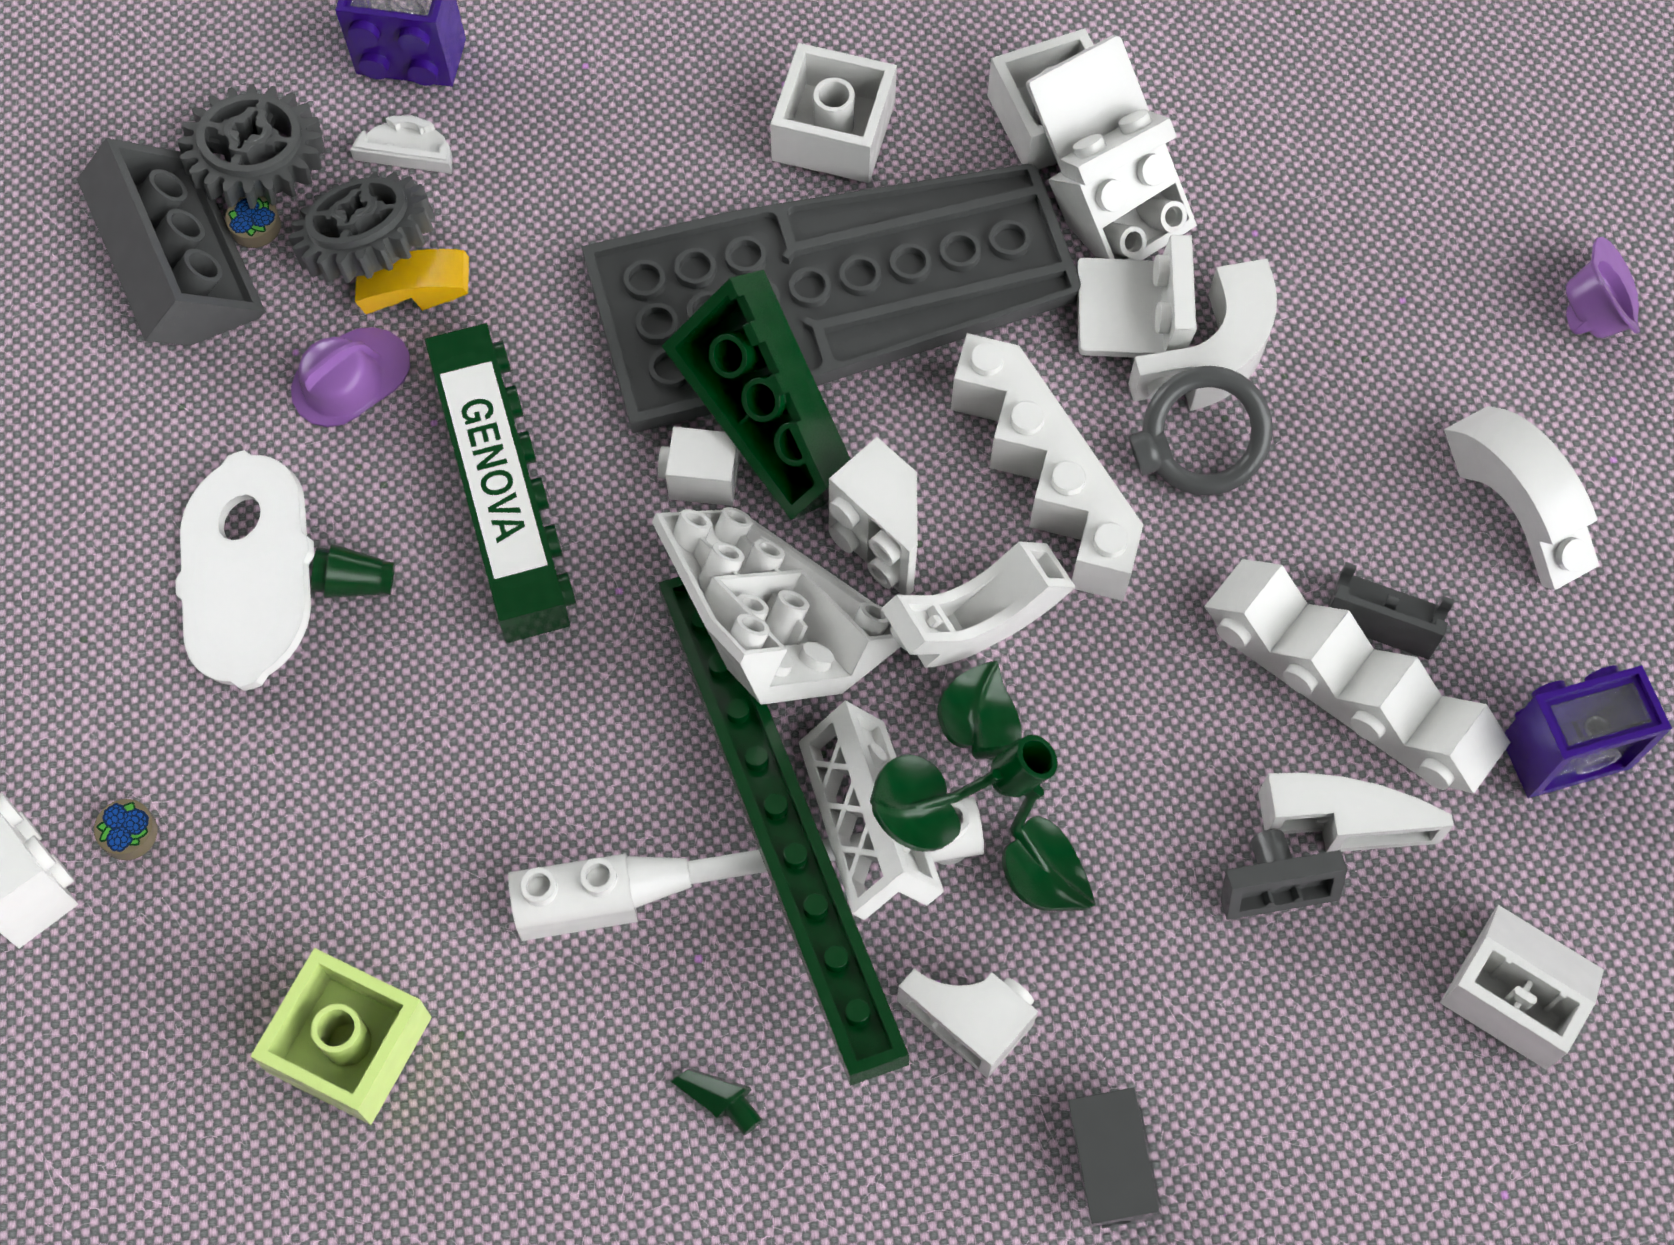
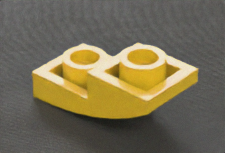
M458 249L409 251L411 258L398 260L393 264V269L390 271L386 269L374 272L372 278L369 279L365 275L356 276L355 303L367 315L388 306H394L410 298L424 311L468 294L469 284L468 254L464 250Z

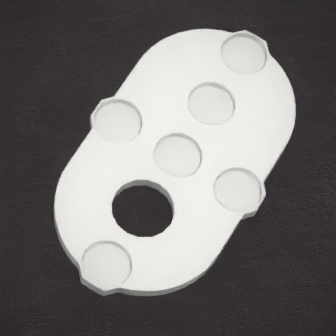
M243 450L228 455L222 465L211 472L190 497L181 521V572L176 578L175 583L176 595L182 600L184 645L192 664L202 674L216 682L236 685L243 691L262 686L267 677L291 657L306 632L311 612L309 564L314 557V541L307 536L304 493L296 475L281 462L271 457L251 455ZM244 500H256L260 507V517L256 527L241 539H228L225 535L224 525L229 512L235 505Z

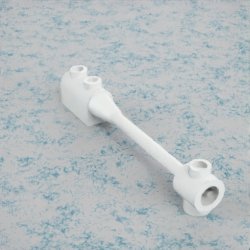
M974 797L965 798L951 804L959 817L961 830L952 843L942 849L930 852L933 862L952 865L962 861L965 857L984 854L981 819ZM862 833L851 835L850 843L852 847L858 848ZM822 839L830 861H835L829 839ZM759 850L687 861V858L627 856V853L509 872L508 883L514 923L521 941L635 923L638 922L636 908L689 889L691 884L764 873L767 870Z

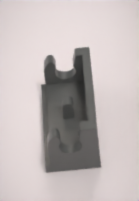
M1345 562L1336 580L1328 607L1349 610L1367 638L1429 660L1444 637L1448 625L1445 619L1454 604V599L1442 596L1438 604L1425 601L1354 576L1357 565Z
M1135 1087L1069 1099L1068 1103L1091 1224L1093 1226L1102 1225V1228H1112L1163 1220L1164 1217L1143 1113Z

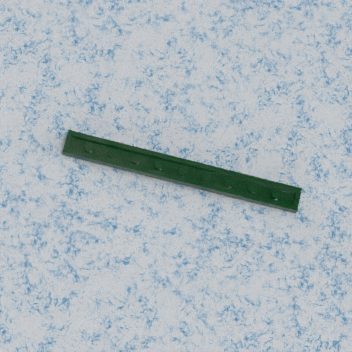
M680 576L659 582V591L850 1086L908 1066L909 1053L767 704L761 705L727 669Z

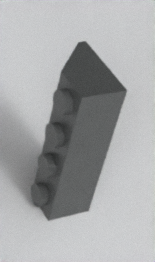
M106 138L77 181L144 340L191 346L261 318L265 313L264 307L215 199L212 201L208 199L205 187L201 189L193 187L190 175H185L180 159L181 152Z

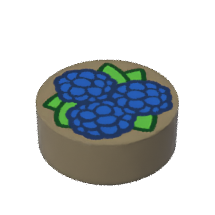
M264 196L258 197L254 209L248 207L246 197H240L233 207H229L226 212L225 220L234 241L241 246L247 248L263 247L271 243L280 232L281 220L275 205L272 206Z
M121 799L110 803L99 813L94 824V836L97 843L109 856L118 860H133L141 857L151 849L158 834L155 817L146 806L132 799Z

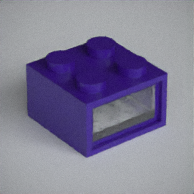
M338 0L335 11L356 74L365 75L372 79L389 78L412 81L424 86L435 84L453 87L466 42L456 0Z
M1612 665L1592 672L1585 677L1584 682L1567 686L1565 681L1559 680L1534 690L1531 693V701L1525 708L1514 714L1515 720L1505 731L1507 738L1511 742L1506 751L1529 799L1632 769L1672 727L1643 666L1620 671L1618 666Z

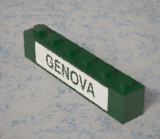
M487 323L425 338L426 348L496 613L506 644L570 627L566 607L576 604L568 572L557 574L552 558L563 556L555 525L543 526L539 511L549 509V504L542 478L530 479L527 464L537 461L529 432L517 433L514 419L524 415L516 386L513 385L505 388L501 374L511 372L503 340L492 343Z

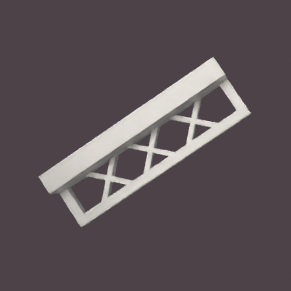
M845 700L798 743L853 915L865 920L898 892L927 906L944 892L931 853L912 850L888 836L875 819L872 805L870 804L871 794L879 771L885 764L896 758L885 723ZM837 735L838 740L830 762H824L820 749ZM850 775L851 784L844 804L837 803L836 796L843 776ZM862 817L866 825L858 848L852 847L850 838L857 818ZM878 861L883 877L866 891L864 883L871 862Z

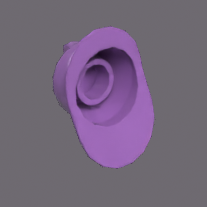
M1598 237L1593 243L1591 261L1566 284V295L1570 302L1567 307L1566 317L1570 330L1574 334H1582L1589 331L1596 338H1607L1628 329L1638 334L1640 333L1638 325L1639 301L1634 279L1626 262L1615 246L1606 238Z
M375 327L358 328L340 337L321 339L312 344L302 355L291 385L292 402L299 415L311 424L323 427L345 425L393 393L405 381L410 370L409 351L399 337L390 331Z

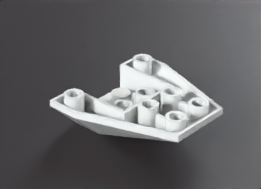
M726 507L723 510L695 511L685 509L681 512L655 514L652 524L722 660L733 676L761 705L843 694L901 647L891 634V624L881 610V606L873 603L751 519L745 512L736 508Z

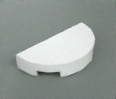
M412 115L390 116L386 118L387 123L374 127L367 134L363 130L357 136L350 149L355 161L452 174L453 157L450 146L444 136L435 130L434 124L430 121Z

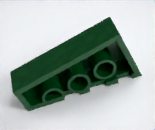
M764 269L731 277L662 345V348L790 520H793L824 506L829 501V478L851 458Z

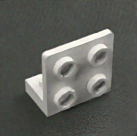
M1112 35L1026 82L1027 89L1063 176L1084 186L1093 183L1177 137L1170 118L1149 111L1123 41L1119 36Z
M1171 234L1163 255H1156L1154 261L1080 258L1078 260L1076 270L1081 281L1077 295L1078 347L1081 355L1135 358L1137 356L1189 348L1197 330L1192 235Z

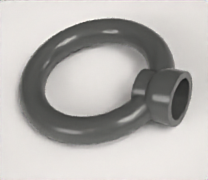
M1199 366L1174 375L1156 391L1146 409L1142 431L1128 435L1142 476L1157 472L1171 486L1186 493L1217 495L1229 492L1243 485L1259 470L1271 446L1273 424L1267 401L1260 390L1248 378L1234 370L1220 366ZM1205 387L1222 389L1234 395L1245 407L1251 424L1250 441L1243 456L1230 468L1213 474L1195 473L1178 464L1172 457L1170 446L1164 433L1166 417L1174 403L1186 393Z

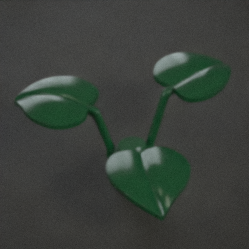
M997 661L987 662L965 671L946 687L939 698L937 706L938 720L944 736L953 745L961 748H972V756L977 760H993L990 772L956 791L947 793L945 779L933 763L921 756L911 754L896 757L885 764L876 777L870 798L875 819L887 835L899 844L912 850L931 852L949 845L960 833V820L951 804L959 802L990 785L999 794L1004 796L1021 797L1024 795L1025 798L1010 827V832L1016 840L1009 843L1002 852V867L1010 888L1025 904L1039 910H1088L1096 905L1083 866L1068 838L1058 826L1046 818L1034 816L1026 821L1035 801L1044 795V789L1040 784L1051 778L1057 770L1058 761L1054 749L1040 736L1027 735L1022 738L1020 719L1015 705L1003 684Z

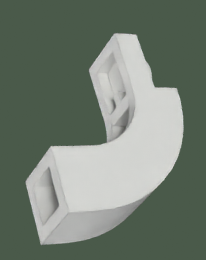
M1268 259L1216 267L1208 296L1216 318L1218 331L1205 342L1193 347L1135 357L1128 383L1133 402L1152 399L1156 391L1171 377L1184 370L1199 366L1228 368L1249 379L1261 360L1276 315V286ZM1211 387L1195 389L1185 394L1190 411L1212 405L1231 395L1227 391Z
M1487 406L1444 429L1459 476L1484 483L1491 487L1507 502L1516 515L1525 533L1542 587L1556 590L1599 566L1587 528L1588 525L1598 520L1593 505L1570 463L1542 431L1516 413Z
M1018 542L992 566L959 587L936 595H895L881 610L891 624V634L895 641L908 651L909 655H918L924 667L928 668L965 659L1006 639L1038 619L1076 587L1047 543Z

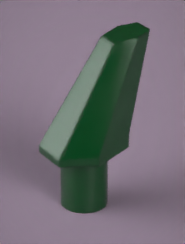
M693 1069L684 1071L670 1081L712 1112L716 1118L727 1114L744 1136L763 1121L745 1098L752 1090L749 1086Z

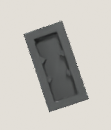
M1269 829L1256 834L1251 839L1250 844L1257 864L1226 869L1220 899L1226 920L1340 901L1348 869L1341 850L1292 858L1283 831Z

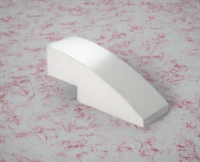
M1268 773L1258 792L1264 831L1278 829L1283 831L1284 834L1322 831L1326 852L1440 844L1454 826L1452 814L1419 798L1383 785L1343 776L1314 773Z

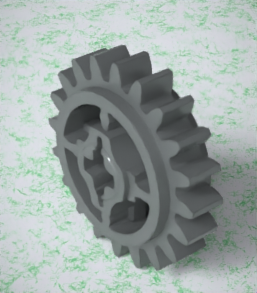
M250 84L246 93L239 95L231 87L227 90L228 98L223 100L210 95L208 100L211 108L205 110L194 107L192 112L195 122H183L181 125L185 137L178 139V145L185 175H190L195 189L205 187L207 197L211 201L224 193L228 207H233L240 197H246L248 207L254 209L260 196L266 197V200L272 206L276 205V194L283 191L288 196H296L294 183L299 182L310 185L312 180L309 170H321L322 167L319 155L325 153V147L318 117H312L308 103L297 106L295 94L292 92L278 99L275 86L268 88L265 94H259L255 85ZM279 132L285 134L288 137L280 136ZM214 153L224 155L225 160L229 161V163L219 159Z
M374 172L368 178L359 179L357 176H354L347 183L332 185V190L324 195H315L314 199L316 202L311 207L300 209L303 219L291 223L294 233L290 234L288 238L301 268H307L311 277L314 278L323 274L326 282H331L340 275L348 283L355 276L365 275L369 279L372 278L374 272L386 269L390 271L393 269V264L398 260L411 258L410 249L413 246H423L425 244L422 234L433 231L430 220L435 218V214L422 184L415 185L411 176L400 180L397 172H393L386 178H381L378 172Z

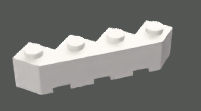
M967 333L954 376L951 410L998 421L989 468L1039 480L1029 527L1081 540L1072 577L1075 589L1123 601L1132 574L1143 523L1021 347Z
M1242 559L1204 606L1217 624L1216 630L1218 635L1227 644L1242 652L1285 682L1293 690L1311 700L1354 730L1359 736L1377 746L1435 788L1441 790L1452 788L1474 794L1511 743L1487 704L1442 696L1418 657L1374 649L1349 610L1307 604L1281 564Z

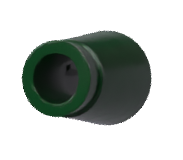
M332 543L330 549L317 547L312 567L311 591L323 592L324 598L391 595L395 562L384 561V559Z

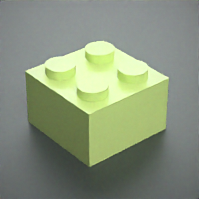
M314 948L250 1057L267 1073L372 1125L432 1017L420 999Z

